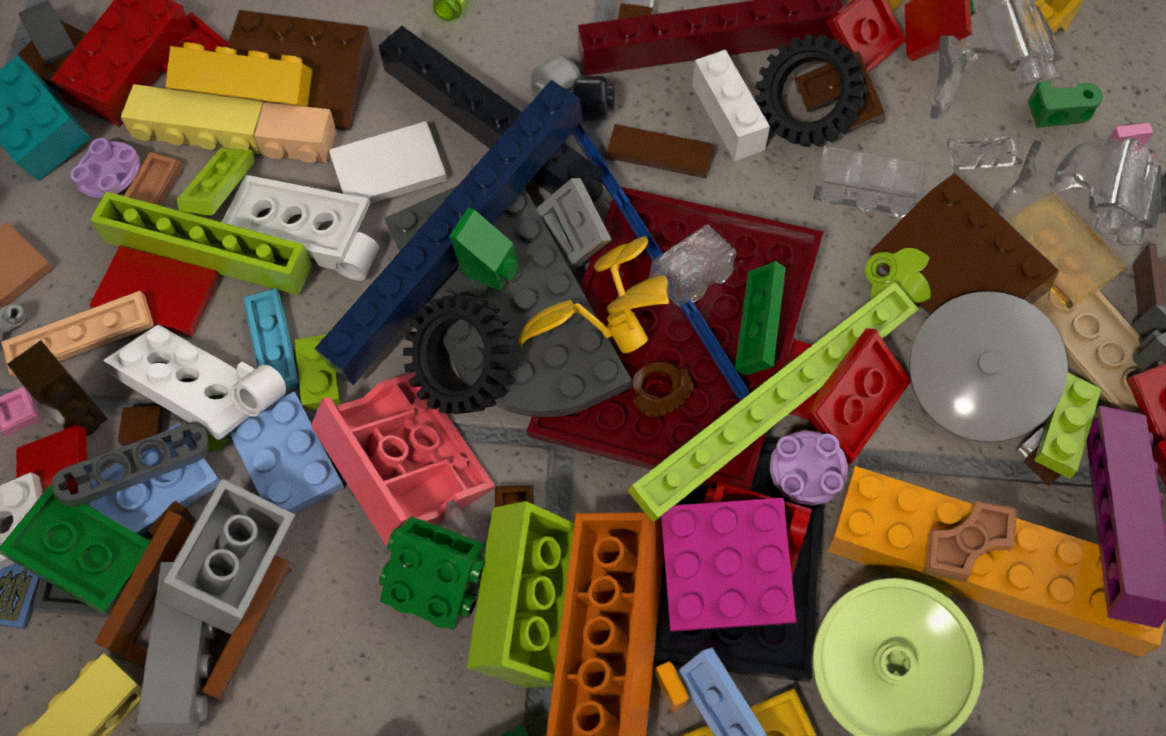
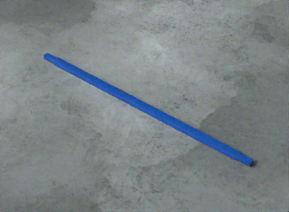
M579 124L572 132L574 138L588 160L603 170V184L637 239L643 236L648 238V244L644 250L659 274L666 276L670 292L737 399L743 400L749 395L746 385L584 128Z

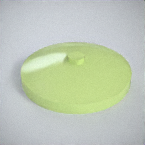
M881 579L858 586L847 592L830 607L815 634L811 659L816 690L833 719L853 736H950L966 721L977 703L983 681V658L976 633L967 617L957 605L944 594L925 584L905 579Z

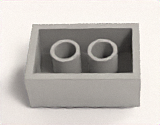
M221 479L164 579L155 599L232 635L242 620L295 514Z

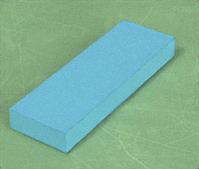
M276 288L243 297L257 367L268 365L274 368L282 376L286 385V391L300 387L298 368L279 289Z

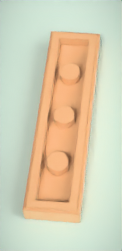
M141 291L7 339L2 341L1 344L6 363L15 359L40 340L59 361H63L153 328L154 325L146 297ZM7 365L8 371H9V375H11V376L17 378V376L13 373V371H12V370L9 368V366Z

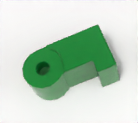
M1051 81L1037 82L1028 99V104L1036 128L1088 122L1103 100V93L1099 87L1092 83L1084 82L1074 88L1053 89Z

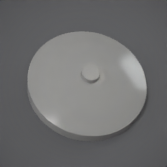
M999 292L970 293L954 298L939 307L920 328L914 340L909 360L912 389L918 403L927 416L950 434L981 443L1011 440L1030 432L1040 425L1059 403L1064 392L1068 373L1067 356L1063 341L1048 317L1027 301Z

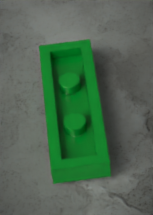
M776 261L748 272L735 370L745 376L774 366L786 267Z

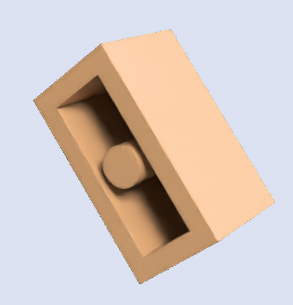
M264 102L254 137L262 156L272 159H297L306 163H328L329 149L333 145L336 127L330 109Z

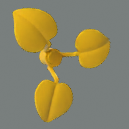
M643 236L630 243L620 245L600 257L594 265L597 272L610 268L619 297L607 307L608 312L611 313L607 317L608 326L600 322L582 305L578 303L573 304L572 300H566L551 305L534 315L520 333L518 339L519 346L522 347L527 339L559 326L574 313L584 316L603 333L605 339L613 336L622 353L632 352L644 345L648 337L631 309L657 304H669L667 294L668 280L666 276L659 275L634 285L625 293L618 270L621 263L634 259L645 249L648 244V238Z

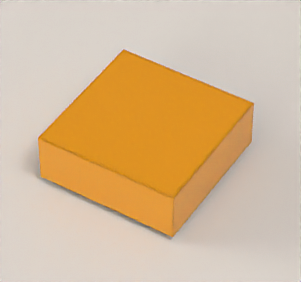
M667 662L656 667L654 677L672 713L674 714L686 708L689 696L673 664Z

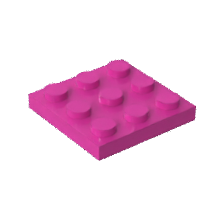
M784 498L675 505L662 515L670 632L796 623Z

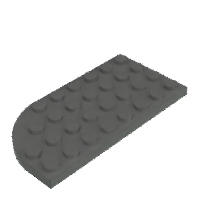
M457 186L384 218L399 252ZM525 187L493 223V226L514 245L519 261V267L514 278L507 280L503 289L499 291L463 276L458 264L424 303L425 306H431L430 301L442 299V296H475V298L489 300L488 304H496L501 309L497 315H507L510 322L504 328L514 329L517 337L509 339V345H519L520 333L534 315L562 301L572 300L573 304L578 303L596 317L543 219L536 211V207ZM574 313L559 326L527 339L522 347L519 346V353H510V360L519 361L518 370H508V374L515 377L513 385L503 386L508 391L504 398L493 400L497 403L494 406L511 413L531 417H558L581 412L632 388L633 385L608 338L605 339L603 333L584 316ZM460 319L451 323L444 330L441 339L458 375L469 388L482 373L485 362V349L482 338L475 327L467 321Z

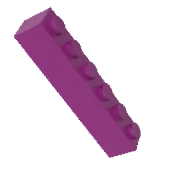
M1099 406L1093 417L1086 442L1107 616L1112 619L1160 628L1166 620V522L1163 519L1161 508L1163 493L1158 490L1156 478L1158 463L1153 460L1151 448L1153 434L1148 430L1146 415Z

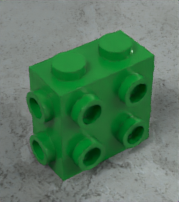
M411 516L400 528H394L389 537L387 550L391 551L389 562L385 564L379 577V584L383 586L379 602L393 607L398 612L410 613L428 620L434 626L454 630L463 617L470 618L475 608L477 595L472 593L474 585L478 584L481 580L483 565L485 564V560H482L485 543Z

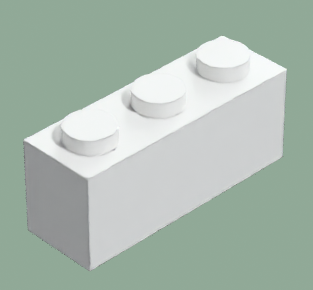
M723 50L695 60L692 86L733 160L737 161L765 151L770 126L727 51Z

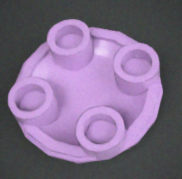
M98 138L89 144V151L80 159L78 165L70 173L71 179L77 185L80 192L89 197L102 198L106 191L117 194L132 183L140 168V157L135 148L125 142H108L105 138Z
M806 430L789 434L779 439L771 455L770 473L774 485L784 497L797 504L814 506L826 503L840 493L847 480L848 464L844 452L839 447V441L831 434Z

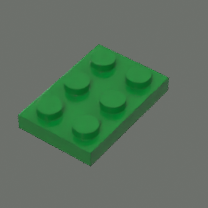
M50 484L1 544L0 554L106 615L122 594L150 541L86 504L76 507L61 504L53 492L52 484Z

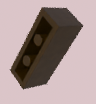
M42 340L7 363L32 397L63 429L79 425L86 428V436H89L99 428L100 424L108 419Z

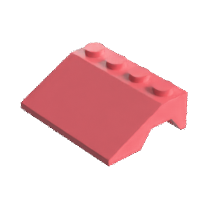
M415 372L381 381L363 398L336 405L330 397L323 398L311 424L315 434L386 547L394 528H400L411 516L436 525L492 491L495 487L448 415L439 412V408H430L426 405L429 399L420 400L416 395L421 387H411L408 381L416 376Z

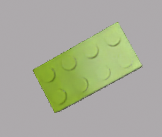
M527 501L492 509L484 558L485 564L482 570L467 669L525 688L553 686L574 531L573 522Z

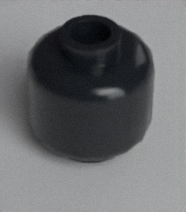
M604 76L577 77L573 82L572 89H568L580 99L582 121L605 120L608 118L610 111H615L614 85L608 84Z

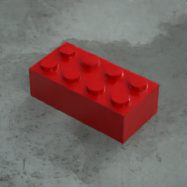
M113 0L54 74L51 81L67 104L121 127L124 123L121 115L133 84L151 87L163 72L161 68L164 61L168 63L170 46L176 47L183 37H189L193 32V27L183 6L172 0Z

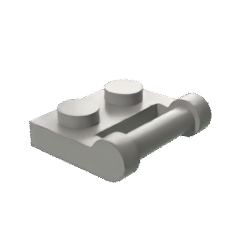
M571 178L536 208L571 272L582 267L584 261L611 241L581 178Z

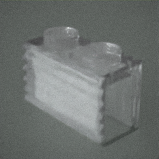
M706 224L653 260L649 279L659 275L666 276L668 280V297L678 307H682L688 301L692 303L698 301L706 293L707 288L713 285L715 281L718 284L726 281L734 271L733 264L737 252L735 248H731L730 243H726L725 239L721 238L720 234H716L715 229H711L710 225Z

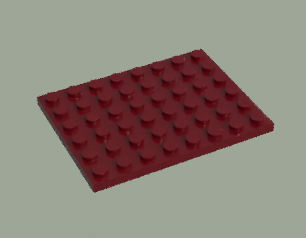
M621 187L734 368L736 365L748 272L774 261L786 267L774 366L746 376L737 371L746 385L748 393H752L787 364L824 231ZM612 200L604 221V226L611 241L591 256L580 286L597 319L605 326H608L607 317L611 314L608 312L607 307L619 297L610 268L597 272L594 265L600 257L610 250L637 239L614 200ZM645 250L634 259L621 263L618 270L625 293L634 285L660 275ZM667 287L669 304H657L631 309L648 337L644 345L632 352L622 353L613 336L608 339L630 376L632 385L637 371L649 363L666 362L674 365L678 370L687 369L688 375L692 378L693 390L690 397L685 400V403L680 405L678 409H674L672 413H667V415L647 417L635 405L634 399L636 395L632 387L578 413L558 417H531L527 434L530 438L652 470L738 404L740 400L733 393ZM656 373L648 376L643 381L642 388L647 394L664 397L672 391L673 382L669 376ZM767 432L702 484L717 487L719 481L750 491Z

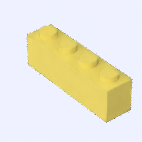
M133 84L121 115V119L131 137L141 141L156 140L168 142L172 145L200 146L207 150L220 149L221 147L253 150V154L261 155L254 134L264 101Z
M103 653L99 658L88 662L82 668L79 678L67 690L58 693L48 704V710L35 723L24 727L17 736H110L140 704L142 685L117 661Z

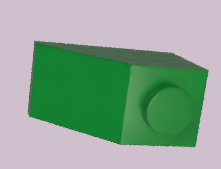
M468 207L449 236L462 274L467 278L501 291L507 280L514 278L519 267L514 245L476 210Z

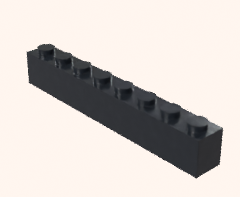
M400 26L378 45L385 72L489 149L522 113L404 26ZM564 142L531 179L551 195L571 178H581L593 203L603 194V170Z

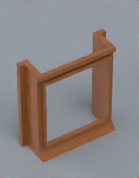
M168 510L94 642L112 653L143 667L146 665L148 650L134 643L155 606L161 562H175L194 528L183 516ZM274 555L242 620L232 633L209 679H205V686L202 691L205 695L223 702L224 694L283 579L292 571L288 566L290 563L288 560Z

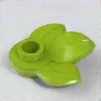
M904 248L895 254L879 252L871 256L865 266L866 278L872 284L871 300L893 282L898 284L913 303L929 300L931 298L930 286L925 277L920 273L928 264L929 256L916 248ZM881 266H890L888 275L883 277L878 275V269Z

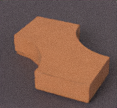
M975 501L972 504L968 519L962 525L950 530L930 531L927 535L923 574L965 582L969 578L977 558L992 551H1010L1014 547L1017 508Z

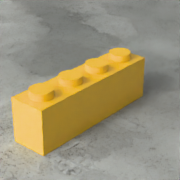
M187 42L183 43V48L170 46L166 88L264 101L265 103L308 107L312 69L302 63V58L281 55V60L269 59V54L258 51H249L248 56L236 55L237 50L226 47H216V51L211 52L204 51V46Z

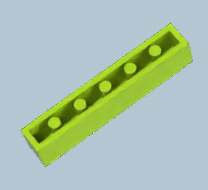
M107 191L90 219L105 243L124 246L217 270L221 275L272 289L278 288L279 291L297 296L300 295L312 268V263L304 244Z

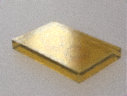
M1054 191L1007 220L1011 226L1060 270L1051 290L1069 309L1124 274L1128 268Z

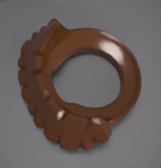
M653 362L640 368L633 379V389L636 395L634 403L640 412L647 417H658L672 413L674 409H678L680 405H683L693 390V382L691 381V376L688 375V370H678L674 365L666 362ZM652 374H665L673 382L672 391L664 397L647 394L642 388L643 381Z

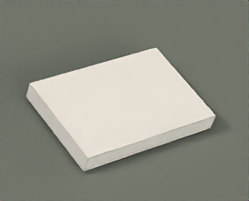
M427 121L329 149L343 194L367 198L370 200V204L447 181L446 173Z

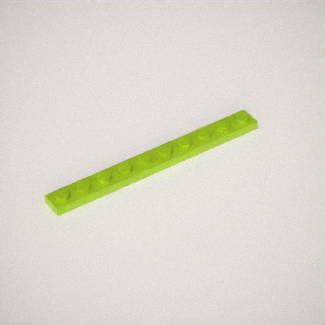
M893 282L634 483L627 491L652 522L656 521L822 388L866 328L876 329L883 339L919 309L898 284Z

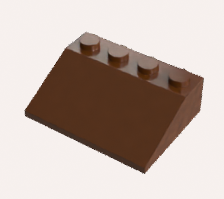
M239 10L230 35L229 48L237 50L236 55L248 56L249 51H258L269 54V59L281 60V55L302 58V63L312 69L308 107L330 109L336 129L350 131L374 53L368 26Z
M955 172L928 192L869 253L870 256L879 252L895 254L904 248H916L929 256L928 264L920 273L929 283L931 298L918 303L929 315L954 298L976 292L1005 293L1033 304L1051 290L1060 271ZM881 266L889 274L890 266Z

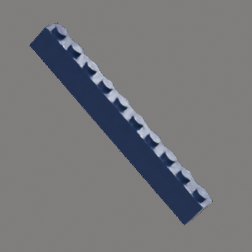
M553 80L548 82L314 348L327 366L352 385L360 379L459 264L449 236L467 208L476 210L493 225L583 120L578 96Z

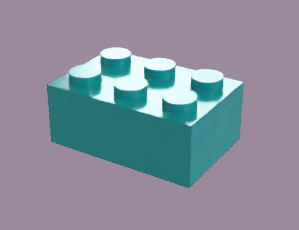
M17 55L0 69V144L17 165L40 181L91 139V136L40 75Z

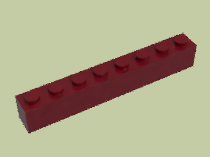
M751 0L578 25V51L583 75L590 76L695 61L726 50L729 56L777 49L781 44L787 47L790 46V39L795 37L805 40L804 35L810 34L815 38L823 35L827 36L830 40H836L826 21L843 8L841 0Z

